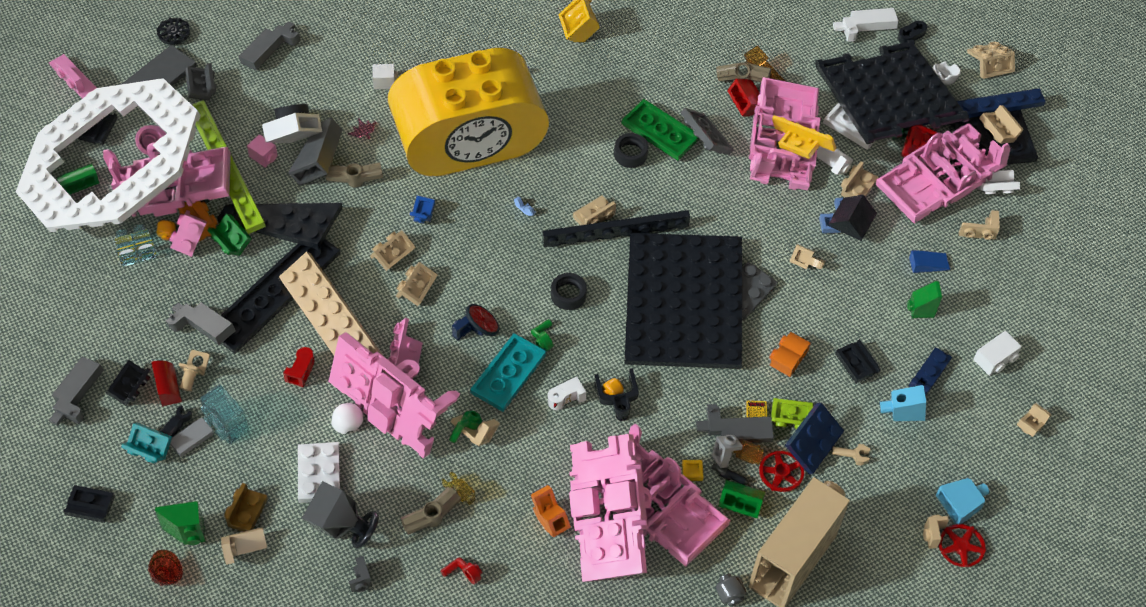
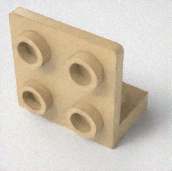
M990 42L989 45L985 46L976 45L967 50L968 54L980 60V77L983 79L1015 72V52L999 42Z

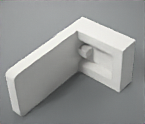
M820 146L817 150V157L833 168L831 171L835 174L844 175L849 171L853 159L836 148L835 151H831Z

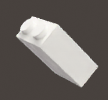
M293 113L262 124L265 141L270 143H292L322 132L319 114Z

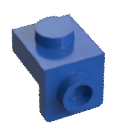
M417 196L413 212H410V216L414 218L413 221L424 224L425 221L430 222L436 201Z

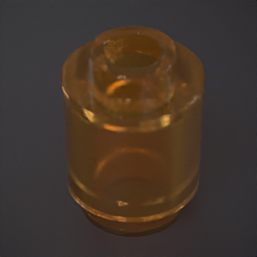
M743 439L740 442L743 445L742 450L733 451L736 453L735 458L752 465L754 463L759 465L765 450L761 449V446Z

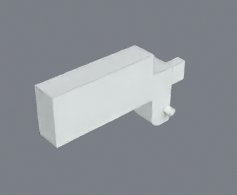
M894 8L851 11L850 17H843V22H833V27L835 31L844 30L846 40L851 42L857 39L859 31L897 29L898 18Z

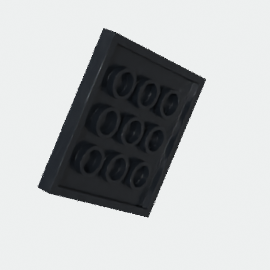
M1021 110L1010 111L1009 113L1023 128V131L1013 143H1008L1011 149L1007 165L1037 162L1038 155ZM980 116L969 118L967 122L962 123L959 121L952 123L954 131L970 123L981 134L980 142H978L979 149H985L986 156L988 155L991 141L994 140L1001 148L1006 144H1000L994 139L992 133L984 127L983 122L979 119Z

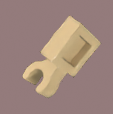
M799 244L796 245L790 259L791 263L808 269L809 264L818 269L823 268L825 264L824 260L813 257L815 251Z

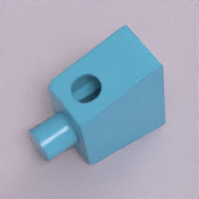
M923 385L893 390L890 401L879 402L880 412H892L893 421H925L926 398Z
M966 478L940 486L936 497L955 524H963L982 509L985 503L984 496L989 494V489L984 483L975 486L971 479Z

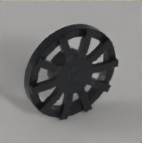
M170 17L165 21H161L157 28L159 40L168 45L180 44L187 40L190 35L188 23L181 18Z

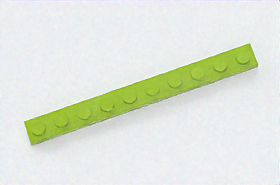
M202 100L192 104L200 114V119L196 121L195 125L207 150L227 147L205 101ZM230 154L229 196L247 233L250 234L266 226Z

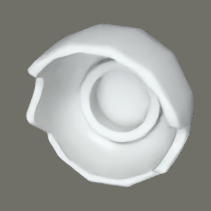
M946 61L941 64H935L932 68L946 86L953 84L961 74L960 68L956 64L948 66Z
M341 404L334 410L331 424L341 434H346L348 431H356L363 422V413L356 404Z

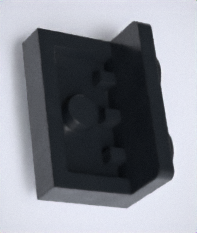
M128 359L106 391V394L125 406L129 401L134 402L140 394L137 389L140 385L144 387L150 379L148 373L151 369L147 367L144 370Z

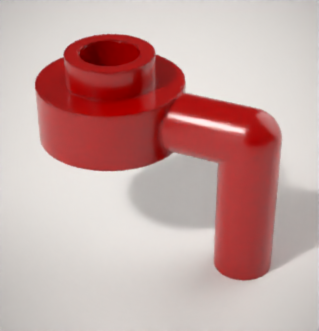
M458 557L440 570L441 574L446 577L459 567L472 584H476L481 580L482 571L476 563H467L461 557Z

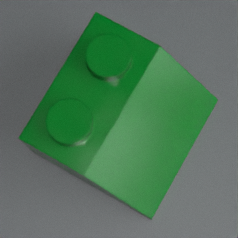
M198 501L155 507V512L162 529L184 545L192 546L206 542L204 518Z

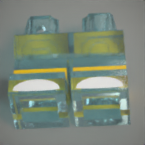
M143 224L134 227L135 233L127 234V231L124 229L116 232L114 240L122 267L139 262L135 249H137L140 261L157 257L149 230L145 229Z

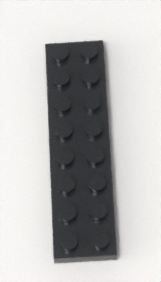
M324 239L319 249L301 244L295 245L221 314L222 317L233 324L236 330L221 344L236 354L294 299L279 276L304 253H310L320 268L324 270L341 254L340 249Z

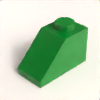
M939 281L932 282L912 292L910 300L907 301V309L911 311L912 318L935 317L942 299Z

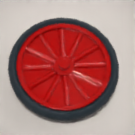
M470 304L466 307V316L474 328L487 336L498 334L499 324L487 309L477 304Z

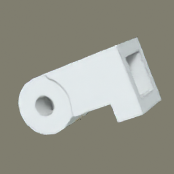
M577 377L552 388L548 392V405L553 410H561L565 404L576 399L578 403L586 401V391Z

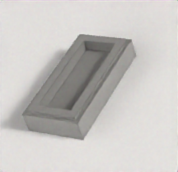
M201 417L172 437L170 445L182 457L211 437L214 431Z

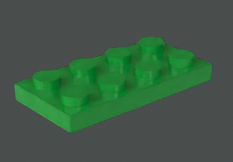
M645 99L634 107L621 122L623 126L635 134L641 135L646 141L677 161L700 140L694 135L692 129Z

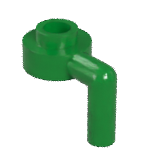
M549 319L531 330V334L537 339L535 340L536 345L546 352L554 347L551 338L545 332L546 329L552 326V322Z
M473 410L464 412L461 421L454 428L449 441L456 443L465 427L477 430L482 423L480 414Z

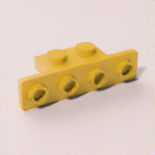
M775 115L772 117L775 129L786 133L778 142L780 148L807 159L812 157L819 146L831 151L836 150L834 138L829 134H822L813 128L809 129L799 123L788 121L784 117Z

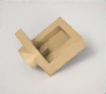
M1035 403L1029 412L1019 420L1017 426L1024 433L1034 437L1044 427L1051 413Z
M933 515L928 517L924 525L923 537L928 542L929 549L938 547L941 541L939 529L946 528L949 522L948 516Z

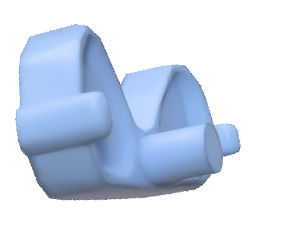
M520 197L514 199L515 205L526 215L532 216L536 213L528 203L524 205Z

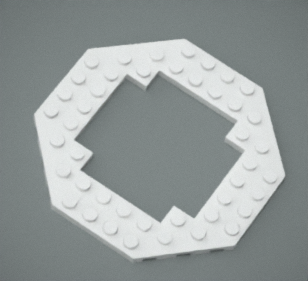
M165 79L96 88L38 132L16 193L50 232H56L59 228H65L66 230L80 229L83 225H89L90 227L104 226L108 222L121 224L182 176L184 171L182 168L183 162L187 161L190 151L188 146L190 141H193L196 132L195 124L196 121H199L200 114ZM139 106L166 133L165 136L153 144L160 155L153 158L151 162L142 169H139L111 193H108L102 200H99L91 192L80 202L76 203L50 174L64 163L57 153L114 109L124 117L135 107Z

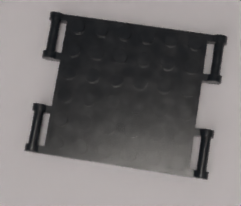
M913 39L896 45L880 46V56L853 62L851 55L846 53L841 57L815 61L816 69L866 144L889 137H901L902 129L930 123L933 129H937L942 125L959 121L963 123L969 120L967 111H963L917 49Z

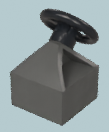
M322 481L302 519L316 530L336 540L348 531H352V546L354 548H361L375 532L379 515L376 511H370L363 518L358 516L357 503L343 490Z

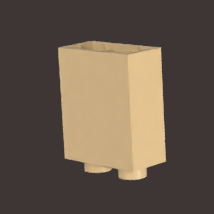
M815 477L812 478L759 550L748 585L750 589L777 607H786L838 534L850 502L839 485L832 481L822 483Z

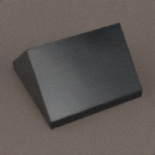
M864 194L845 197L842 199L828 226L862 241L877 212Z

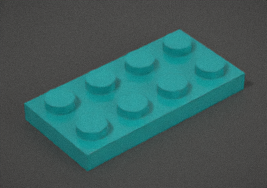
M513 333L471 387L470 393L504 412L545 358L546 351Z

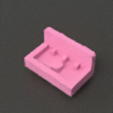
M186 210L184 215L180 214L176 223L180 226L178 231H173L169 241L172 242L170 248L192 257L207 221L190 215L188 210Z

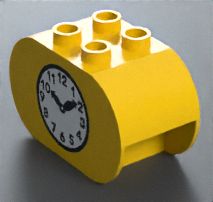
M507 48L478 50L460 56L420 64L403 73L393 83L388 93V105L399 132L408 163L414 171L426 176H442L522 156L533 150L543 140L549 127L548 115L525 59L518 52Z

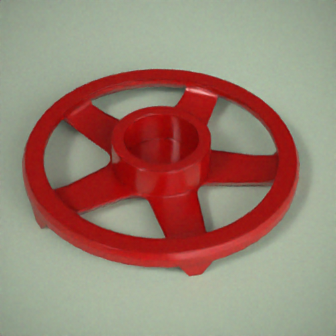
M774 451L767 454L759 466V474L763 483L772 491L789 492L798 488L804 479V468L797 460L789 465L783 462L781 454L791 456L794 459L795 457L786 451ZM775 455V467L763 466L769 457ZM800 466L801 476L797 481L790 472ZM763 472L775 475L772 484L767 481ZM783 479L793 485L787 488L778 487Z
M954 524L946 527L941 533L939 549L943 557L951 564L959 567H971L978 564L984 557L986 552L984 539L973 526ZM961 528L967 531L963 537H959L952 529ZM947 533L954 543L943 548L942 541ZM973 534L979 539L981 547L970 543ZM969 551L980 553L976 561L968 564ZM956 552L960 555L962 564L954 562L946 554Z

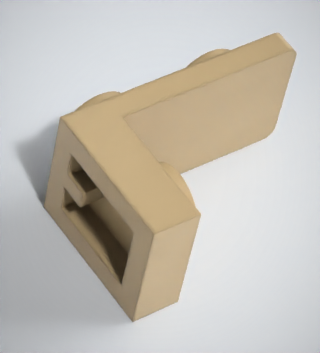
M991 210L989 217L985 219V224L963 222L959 230V236L995 240L1000 229L999 211Z
M463 415L452 418L451 423L456 427ZM495 419L484 421L477 430L465 427L462 433L470 438L472 443L481 446L491 441L500 423Z
M263 528L221 537V546L226 565L234 563V556L266 549L267 543Z

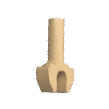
M858 444V447L854 450L834 446L832 448L833 455L852 457L856 465L861 466L869 462L870 458L860 456V453L869 454L870 448L864 444Z

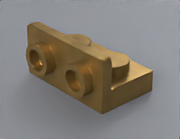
M242 483L240 488H237L234 493L231 506H228L225 511L224 518L226 519L227 526L242 532L253 530L268 500L267 495L250 490L247 484Z

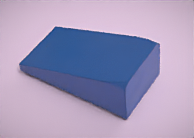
M914 250L910 253L909 259L913 273L950 270L946 253Z

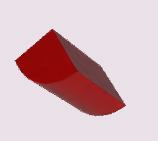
M736 78L727 91L740 114L744 117L752 116L755 114L754 110L758 104L760 92L752 80Z
M151 361L162 407L182 402L174 365L168 361Z

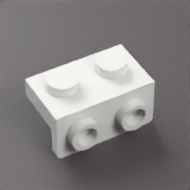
M999 170L995 173L993 172L992 179H986V182L977 187V190L985 191V194H996V190H1002V193H1014L1015 189H1020V182L1014 181L1013 170Z

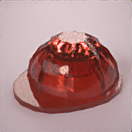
M161 549L152 555L148 564V572L152 582L159 586L176 584L181 580L183 575L182 566L178 557L173 552Z

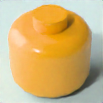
M161 220L157 223L156 234L162 240H169L173 231H176V224L172 221Z
M612 378L602 385V392L604 394L618 395L624 393L622 383L616 378Z

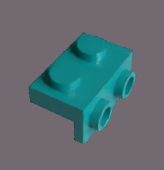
M136 422L133 423L128 441L122 443L121 448L127 450V453L130 455H140L145 457L147 462L157 463L166 459L172 436Z

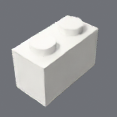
M1004 331L978 349L973 360L990 376L994 372H1001L1008 362H1015L1020 356L1018 353L1022 346L1009 333Z

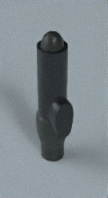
M713 463L711 469L719 473L720 477L726 480L732 479L742 485L749 484L746 477L728 468H720L719 465Z

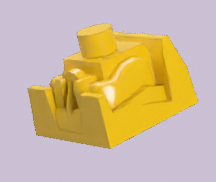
M573 0L558 14L567 40L585 42L600 28L590 6L592 0Z

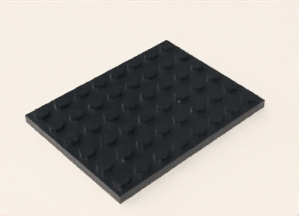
M653 233L630 234L624 365L742 368V237Z

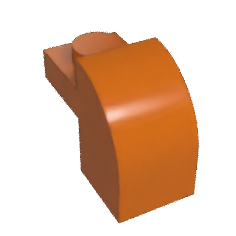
M549 485L531 494L535 506L533 507L534 513L544 529L552 537L571 528L565 510L557 504L553 490Z

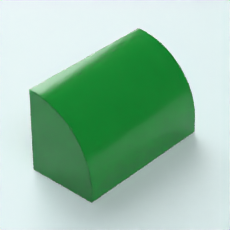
M92 164L56 177L57 182L69 195L100 183Z
M726 480L718 507L758 519L765 491Z

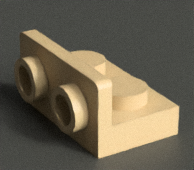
M860 161L857 166L854 165L851 169L849 178L845 177L843 180L841 196L851 197L864 194L866 197L876 184L878 176L864 170V162Z
M600 196L573 212V218L580 225L609 220L615 215L616 203L614 201L609 203L603 196Z
M402 230L397 234L394 231L386 237V243L382 244L380 242L372 248L374 252L370 257L372 259L375 257L386 271L416 248Z
M420 262L414 267L412 265L405 273L407 276L406 280H402L396 288L398 290L397 298L404 296L417 306L422 302L438 276Z

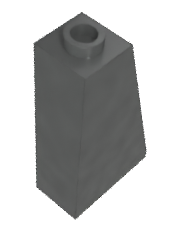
M332 117L321 122V133L308 138L288 172L299 185L327 175L342 133L341 127Z

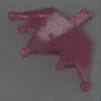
M358 118L359 127L356 128L354 126V132L348 133V135L358 138L365 135L367 139H370L369 133L374 131L377 122L374 121L371 124L367 121V124H365Z

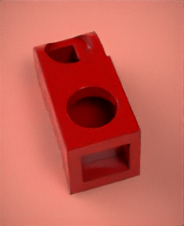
M301 347L297 350V358L292 368L286 367L283 372L285 382L304 387L315 363L313 351L309 347Z

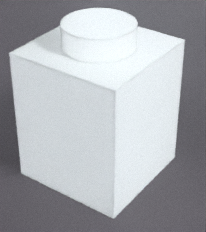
M373 64L374 89H390L398 79V71H394V64Z

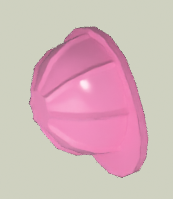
M156 125L144 126L136 133V146L142 153L148 155L147 146L151 143H156L166 133ZM156 149L153 150L156 155L159 154Z

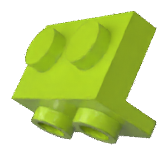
M773 398L771 420L775 423L776 427L786 428L787 424L795 425L794 429H797L813 408V403Z

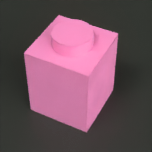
M260 134L247 145L249 157L264 167L274 162L278 156L276 145L266 142L265 138Z

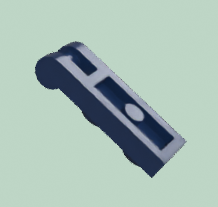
M935 347L908 387L923 385L926 397L950 363L952 356Z

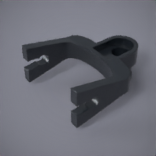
M633 368L629 369V382L632 390L618 395L604 394L599 375L594 374V386L600 404L613 405L616 419L622 421V417H624V421L628 419L630 402L635 401L639 396Z

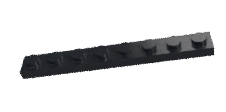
M689 210L544 230L542 231L543 247H556L558 245H571L585 241L592 242L594 240L611 239L620 236L627 237L632 233L682 229L689 227L690 213Z

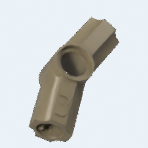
M747 61L716 67L718 81L746 78L761 82L763 77L770 78L771 68L751 64ZM741 65L747 67V74H742L740 72Z
M380 162L363 166L356 163L349 164L348 166L331 165L326 175V181L348 183L353 188L360 187L363 182L383 178Z
M447 487L435 500L426 503L424 508L400 517L405 532L409 535L428 526L437 527L441 524L443 517L461 501V497L453 488ZM432 512L437 513L435 516H429L428 514Z

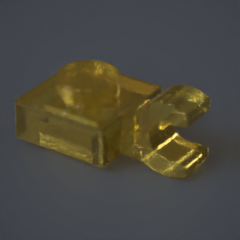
M450 472L449 476L453 480L447 482L443 478L442 485L445 488L455 489L461 497V501L471 505L475 501V490L461 478L458 479L454 472Z

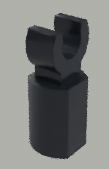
M179 406L176 410V415L171 417L160 432L174 437L183 427V423L192 418V412L189 410L187 414L182 415L184 408Z

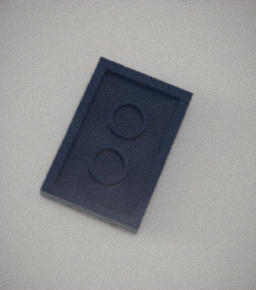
M822 402L816 403L785 446L808 474H814L844 430Z

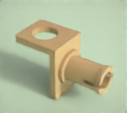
M191 350L187 364L179 363V367L184 371L179 386L180 389L191 392L196 375L204 376L210 358L208 353ZM196 356L203 358V364L199 367L193 365V359Z

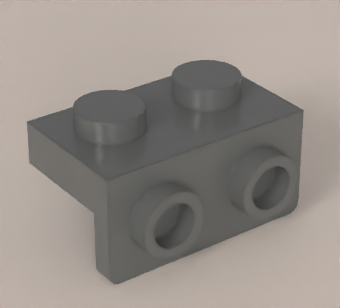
M207 63L205 69L187 66L185 72L188 97L210 101L212 94L216 92V84H214L215 72L212 70V64Z

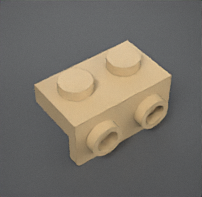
M1000 105L995 112L983 113L979 118L983 122L984 127L992 133L994 139L1000 144L1013 143L1023 131V128L1004 105Z

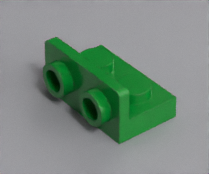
M226 214L216 228L209 227L207 230L212 235L211 238L219 243L222 251L227 255L240 256L252 240L251 236L231 214Z

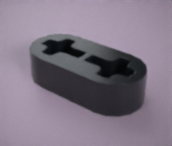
M918 20L901 28L897 37L898 41L905 43L910 39L916 41L926 34L927 24Z

